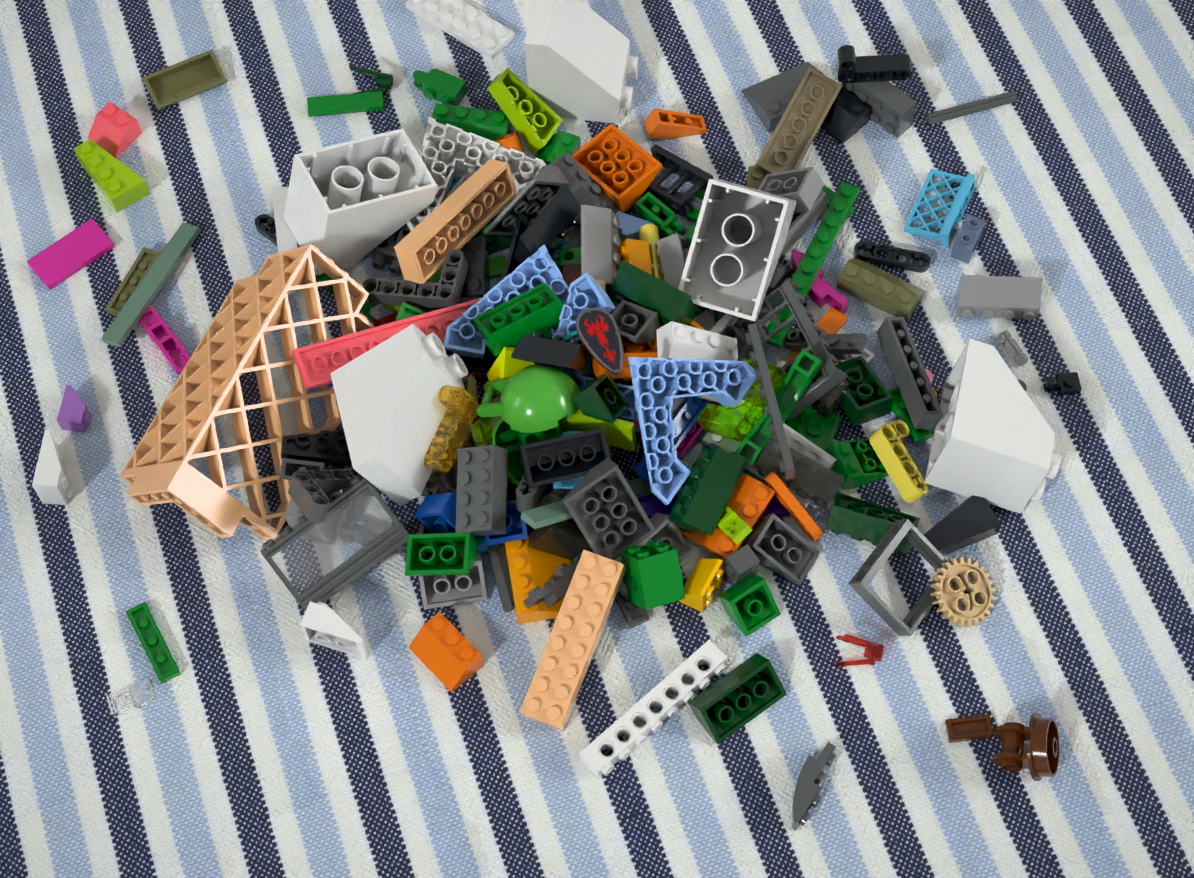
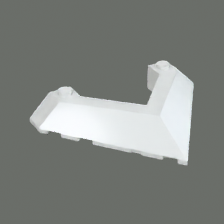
M429 117L420 158L438 187L434 202L406 224L410 231H412L446 199L455 173L463 175L467 173L468 168H473L476 172L489 159L507 162L517 194L526 187L527 182L533 179L539 173V169L546 164L539 158H530L525 156L523 152L512 148L509 150L501 147L497 142L471 132H464L462 129L450 124L438 123L436 119Z

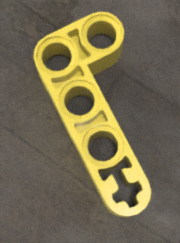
M896 420L882 425L870 435L869 441L902 498L907 503L912 504L925 495L929 488L924 483L925 479L902 442L909 435L910 429L904 421Z

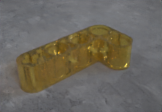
M444 385L439 390L438 399L447 410L424 457V465L427 469L440 472L450 470L478 409V401L465 389Z

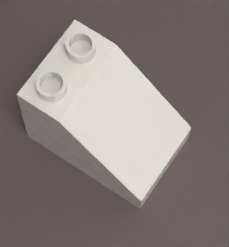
M533 0L524 43L528 87L560 118L620 124L622 109L632 110L634 87L626 86L627 78L637 79L639 56H630V40L581 0Z
M401 128L295 154L283 218L300 247L308 244L317 246L323 255L332 259L336 266L343 269L353 266L434 202L438 185L405 131ZM313 263L316 276L325 274L324 271Z
M709 179L678 289L692 296L693 304L756 321L786 241L797 201L725 180Z
M412 324L330 373L353 469L400 507L422 494L460 411V407L467 396L462 378L468 375V371L462 359L457 354L447 356L443 343L435 333L426 336L419 328Z
M969 339L943 386L940 401L943 415L935 426L924 483L967 497L972 495L983 497L988 504L1021 513L1030 499L1034 501L1040 500L1046 484L1045 477L1054 479L1058 472L1061 455L1053 453L1055 434L996 348L992 345Z

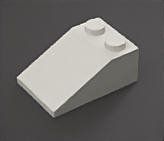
M45 429L32 486L42 503L67 505L68 498H71L73 489L70 485L60 449L50 430Z
M309 602L300 623L306 641L363 659L367 658L368 655L363 639L327 604L323 602Z

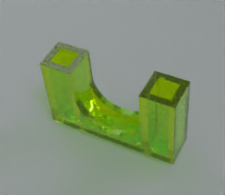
M741 357L739 360L746 361L753 369L757 368L756 363H752L751 359ZM767 364L776 396L786 377L779 366ZM754 381L750 389H754L752 396L740 406L725 408L708 403L697 418L705 432L742 442L764 414L766 401L760 397L759 387H761V382Z

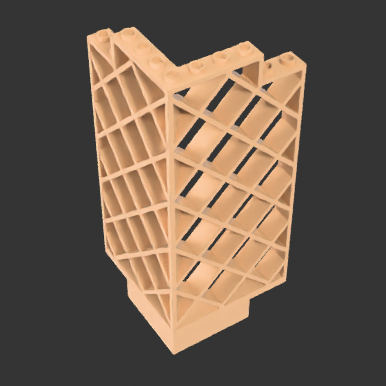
M312 244L269 255L257 275L237 280L121 472L120 477L131 484L127 495L142 506L173 502L221 538L232 537L241 522L264 540L276 539L286 521L285 513L291 498L288 494L291 480L280 479L283 433L277 404L294 402L299 433L290 435L304 433L313 435L325 430L334 432L341 422L334 387L328 389L326 385H323L322 392L306 393V388L292 355V351L298 349L294 327L310 325L313 344L327 340L325 322L340 320L342 336L357 332L356 328L363 331L377 327L371 324L365 315L359 313L369 296L363 285L355 282L346 271L341 270L332 259L323 255L320 249ZM313 263L333 280L316 282ZM333 285L338 316L323 318L317 287ZM303 290L309 320L293 323L288 294L292 291ZM349 293L354 297L352 301L350 300ZM280 330L285 361L269 364L264 335L269 331ZM287 366L292 397L276 400L270 368ZM256 371L262 403L244 406L239 377L243 373ZM324 396L328 419L323 428L314 430L308 398ZM263 407L269 439L251 442L245 410ZM231 413L237 445L220 449L214 419L219 415ZM270 443L276 475L258 478L253 447ZM239 450L244 482L227 485L220 453ZM206 456L211 480L188 463L192 459ZM277 480L281 504L276 512L266 514L260 483ZM246 486L250 509L228 494L227 490ZM272 518V520L268 524L266 520Z

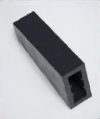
M972 495L923 535L945 556L998 534L1001 525L986 499Z

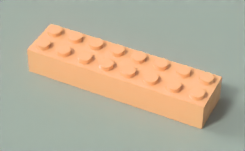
M489 159L394 246L404 280L424 284L444 265L446 255L450 250H460L514 198L516 190L507 162Z
M583 550L519 713L522 716L564 731L626 572L624 564Z

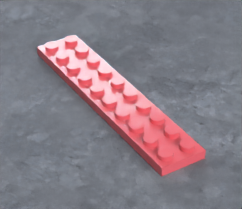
M480 298L294 349L292 355L306 390L332 383L330 373L412 324L419 328L426 336L435 333L444 345L447 327L462 316L472 305L476 304Z

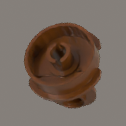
M1033 713L1029 721V727L1017 722H1007L995 728V735L1002 739L1003 745L1001 753L993 755V763L1011 772H1018L1029 767L1034 781H1041L1042 777H1055L1059 765V734L1054 718H1042L1039 713ZM1030 740L1027 754H1024V741Z

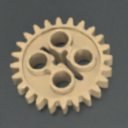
M963 557L948 560V562L942 563L943 568L936 569L939 575L932 577L936 583L930 585L935 589V592L930 595L936 597V600L932 603L939 604V608L936 611H943L942 619L949 618V624L956 623V627L979 625V622L986 620V616L991 615L988 609L995 608L991 601L997 600L992 595V592L997 590L991 588V584L995 581L988 580L991 573H984L985 566L978 567V561L971 562L970 557L965 559Z

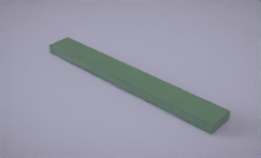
M182 222L103 335L102 340L104 343L117 347L122 346L201 232L198 226Z
M640 478L627 481L636 498L653 494L650 484L646 485ZM562 500L523 511L521 514V519L534 529L572 518Z

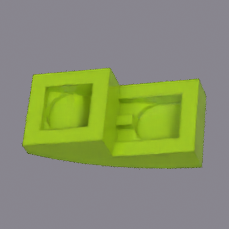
M726 506L717 527L738 545L752 529L731 508Z

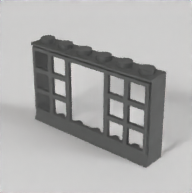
M787 278L781 286L765 297L756 321L740 317L734 326L748 333V325L756 323L757 329H759L763 337L761 340L763 346L791 322L796 320L809 345L804 350L807 352L812 350L814 356L823 362L821 369L824 376L814 384L811 381L809 388L805 390L787 418L792 420L844 380L847 374L835 367L834 364L838 362L836 357L827 352L828 342L819 337L820 327L810 320L813 314L802 305V302L805 301L804 297L796 292L800 288L799 285ZM788 305L792 316L781 323L777 313ZM773 317L778 327L767 335L762 325ZM799 354L770 376L775 396L778 391L773 380L781 374L785 380L787 376L786 370L793 365ZM750 361L753 368L756 369V363Z

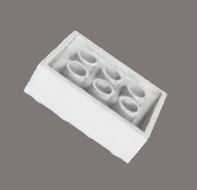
M673 321L656 330L658 358L738 360L737 339ZM711 394L694 396L718 402Z

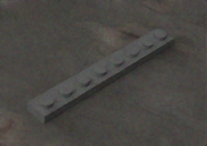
M756 323L749 324L748 333H745L747 346L751 345L752 351H749L751 362L756 363L757 368L754 369L756 381L761 382V387H759L760 397L766 401V405H764L765 416L770 417L771 423H768L770 435H775L776 441L773 442L776 454H780L781 460H778L781 473H785L786 480L795 478V468Z

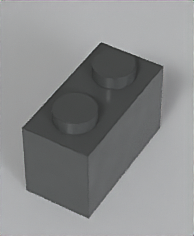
M748 544L726 558L723 567V578L728 584L734 585L748 575L756 573L760 560Z

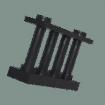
M655 144L651 148L652 156L662 164L665 170L650 183L643 195L650 192L674 211L676 215L678 214L685 218L687 216L685 204L700 190L706 191L708 181L713 179V176ZM671 174L680 176L665 191L658 188ZM685 182L694 184L680 199L672 196Z

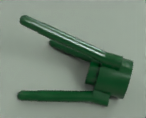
M353 65L349 66L350 69L360 71L362 75L377 78L376 86H380L379 89L355 93L376 91L386 93L387 89H392L393 74L380 73Z

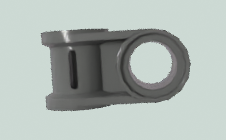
M733 326L727 327L722 335L737 339L738 361L748 362L750 357L749 351H752L751 345L747 346L745 333L747 332Z

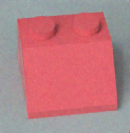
M109 102L96 114L88 139H91L113 157L117 158L142 134L137 119L112 102Z

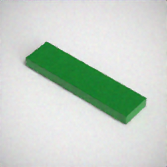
M383 91L307 98L309 117L384 110Z
M146 602L127 610L126 613L160 683L163 684L180 675L181 673Z

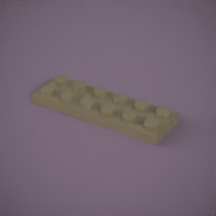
M809 66L755 166L768 174L798 169L842 85Z

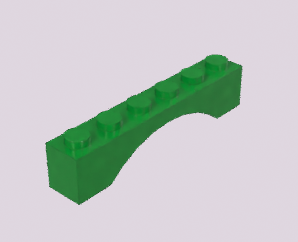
M804 349L791 366L788 375L776 394L783 424L823 365L820 359ZM765 412L734 453L735 456L747 461V464L752 468H755L775 435H770L768 423H771L770 417L765 416Z

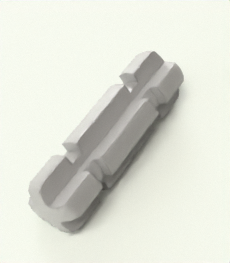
M1007 330L1001 332L998 339L1002 344L1005 343L1004 347L1013 358H1016V363L1019 366L1026 364L1028 357L1025 353H1022L1023 350L1014 338H1011V334Z

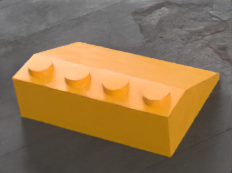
M528 534V539L505 542L518 624L557 618L565 597L549 608L542 601L527 609L523 601L529 597L528 592L535 587L543 588L544 584L556 573L555 569L564 563L567 566L571 564L572 559L568 537L565 535Z

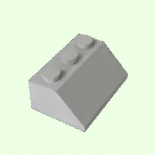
M480 551L476 552V562L469 574L419 576L424 610L487 600Z

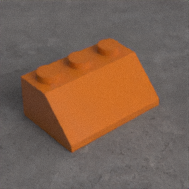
M622 341L624 358L621 372L619 374H612L604 369L590 354L593 373L598 377L607 371L611 379L632 380L628 357L658 358L657 348L651 342L635 343L632 341Z
M440 611L422 626L409 646V649L451 693L484 666L483 655Z

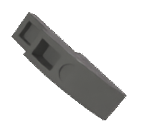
M821 329L818 333L819 337L826 340L829 344V347L826 348L827 352L834 355L837 360H846L848 354H862L867 341L865 333L827 334L825 329ZM789 330L783 342L784 348L800 353L809 346L801 330Z
M581 555L574 558L570 565L567 566L564 563L555 569L556 573L544 584L543 588L540 589L537 586L529 591V597L523 601L527 609L542 601L549 608L565 597Z
M830 742L827 743L818 759L810 755L808 756L799 774L792 803V828L794 830H797L799 825L804 826L810 817L808 811L811 807L815 808L822 797L819 795L821 787L818 785L825 776L823 771L826 766L831 767L837 757L834 754L836 746Z

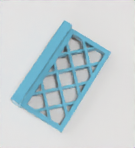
M931 169L904 226V232L939 240L941 245L949 247L976 188L975 175L967 174L966 177ZM936 176L942 178L943 181L933 184L932 179ZM955 181L961 183L959 187L954 189L950 186V183ZM946 185L949 191L939 194L937 189ZM934 191L936 196L927 199L925 194ZM952 195L954 201L945 204L943 198ZM939 200L942 206L933 209L930 203ZM927 205L930 211L920 214L918 209ZM945 210L947 216L939 219L936 213ZM933 215L935 221L926 224L923 218ZM918 220L923 225L918 228L911 227V224ZM939 225V233L930 232L929 228Z

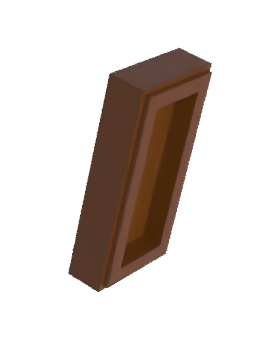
M989 714L945 720L949 743L987 739L994 736Z

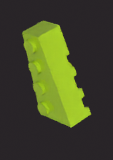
M508 67L499 73L487 88L533 153L547 144L563 121Z
M91 139L73 148L79 163L117 213L150 194L147 183L143 178Z

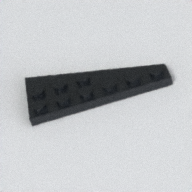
M338 428V431L334 432L325 430L313 435L304 433L282 437L281 458L352 466L343 428Z

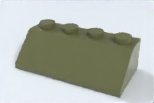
M856 257L847 261L838 275L836 287L890 315L904 317L906 322L909 321L926 293L925 290Z

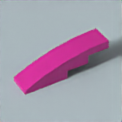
M151 306L147 308L138 322L177 375H180L190 356L174 332L170 330L154 307Z

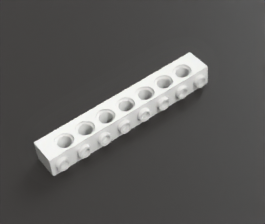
M708 640L580 752L581 761L598 778L603 774L605 776L614 769V764L619 760H625L630 755L631 749L635 746H641L646 741L648 734L652 731H658L666 718L675 716L683 703L688 704L695 697V693L699 689L704 690L711 683V679L715 675L720 676L727 668V656ZM700 665H706L709 667V669L703 671L700 670L698 667ZM684 679H691L693 683L687 685L682 681ZM668 693H675L677 697L670 699L666 695ZM653 707H659L661 708V711L659 713H654L650 709ZM637 721H643L645 725L643 727H637L634 725V723ZM621 735H626L629 737V739L625 742H622L618 739V737ZM609 749L613 753L610 756H604L602 751Z

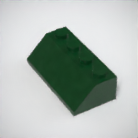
M624 260L621 262L612 286L613 297L618 304L625 300L657 312L659 323L663 326L671 321L689 326L695 317L692 296Z
M703 446L672 508L668 520L683 532L712 536L747 461L719 448Z
M839 493L833 504L826 528L831 529L833 533H844L850 535L855 540H866L871 542L872 545L877 546L896 520L909 519L917 528L920 518ZM903 538L893 552L908 554L911 544Z
M756 653L698 694L688 704L699 723L711 738L719 744L783 698L787 693L770 660Z

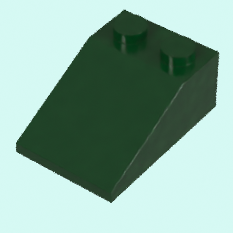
M862 355L835 365L837 369L846 373L847 377L833 388L844 413L855 427L890 414L894 397Z

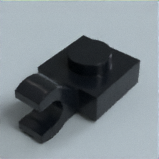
M1077 372L1057 374L1056 378H1046V383H1043L1045 392L1059 390L1060 396L1080 394L1082 390Z

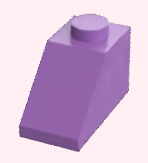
M67 385L57 422L61 430L86 432L87 425L91 423V413H89L86 405L73 387Z

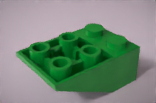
M869 439L831 442L824 450L837 459L829 472L836 490L853 489L889 476L871 446Z

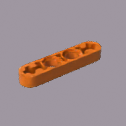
M774 472L769 473L763 479L766 485L776 491L775 496L806 535L812 541H817L823 535L821 529Z

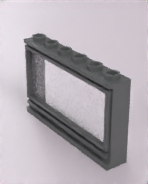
M360 474L349 481L350 485L345 489L341 487L332 494L333 497L330 499L324 522H311L303 514L297 519L298 523L292 528L287 526L279 533L281 536L275 540L270 539L262 545L261 554L304 611H306L310 601L325 603L408 541L409 533L373 484Z

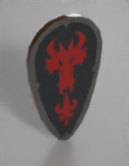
M597 307L587 308L576 319L575 327L577 334L589 353L604 369L612 374H619L623 366L624 353L616 321L604 309Z

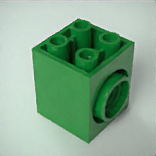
M650 540L646 542L647 545L630 546L626 551L620 552L622 564L626 567L624 578L629 602L649 610L685 599L682 570L676 548L659 542V540Z

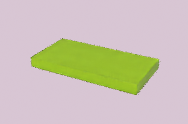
M579 409L570 419L566 415L558 420L562 432L572 430L586 432L604 428L608 445L633 452L636 448L635 426L633 422L617 418L613 423H608L585 416Z

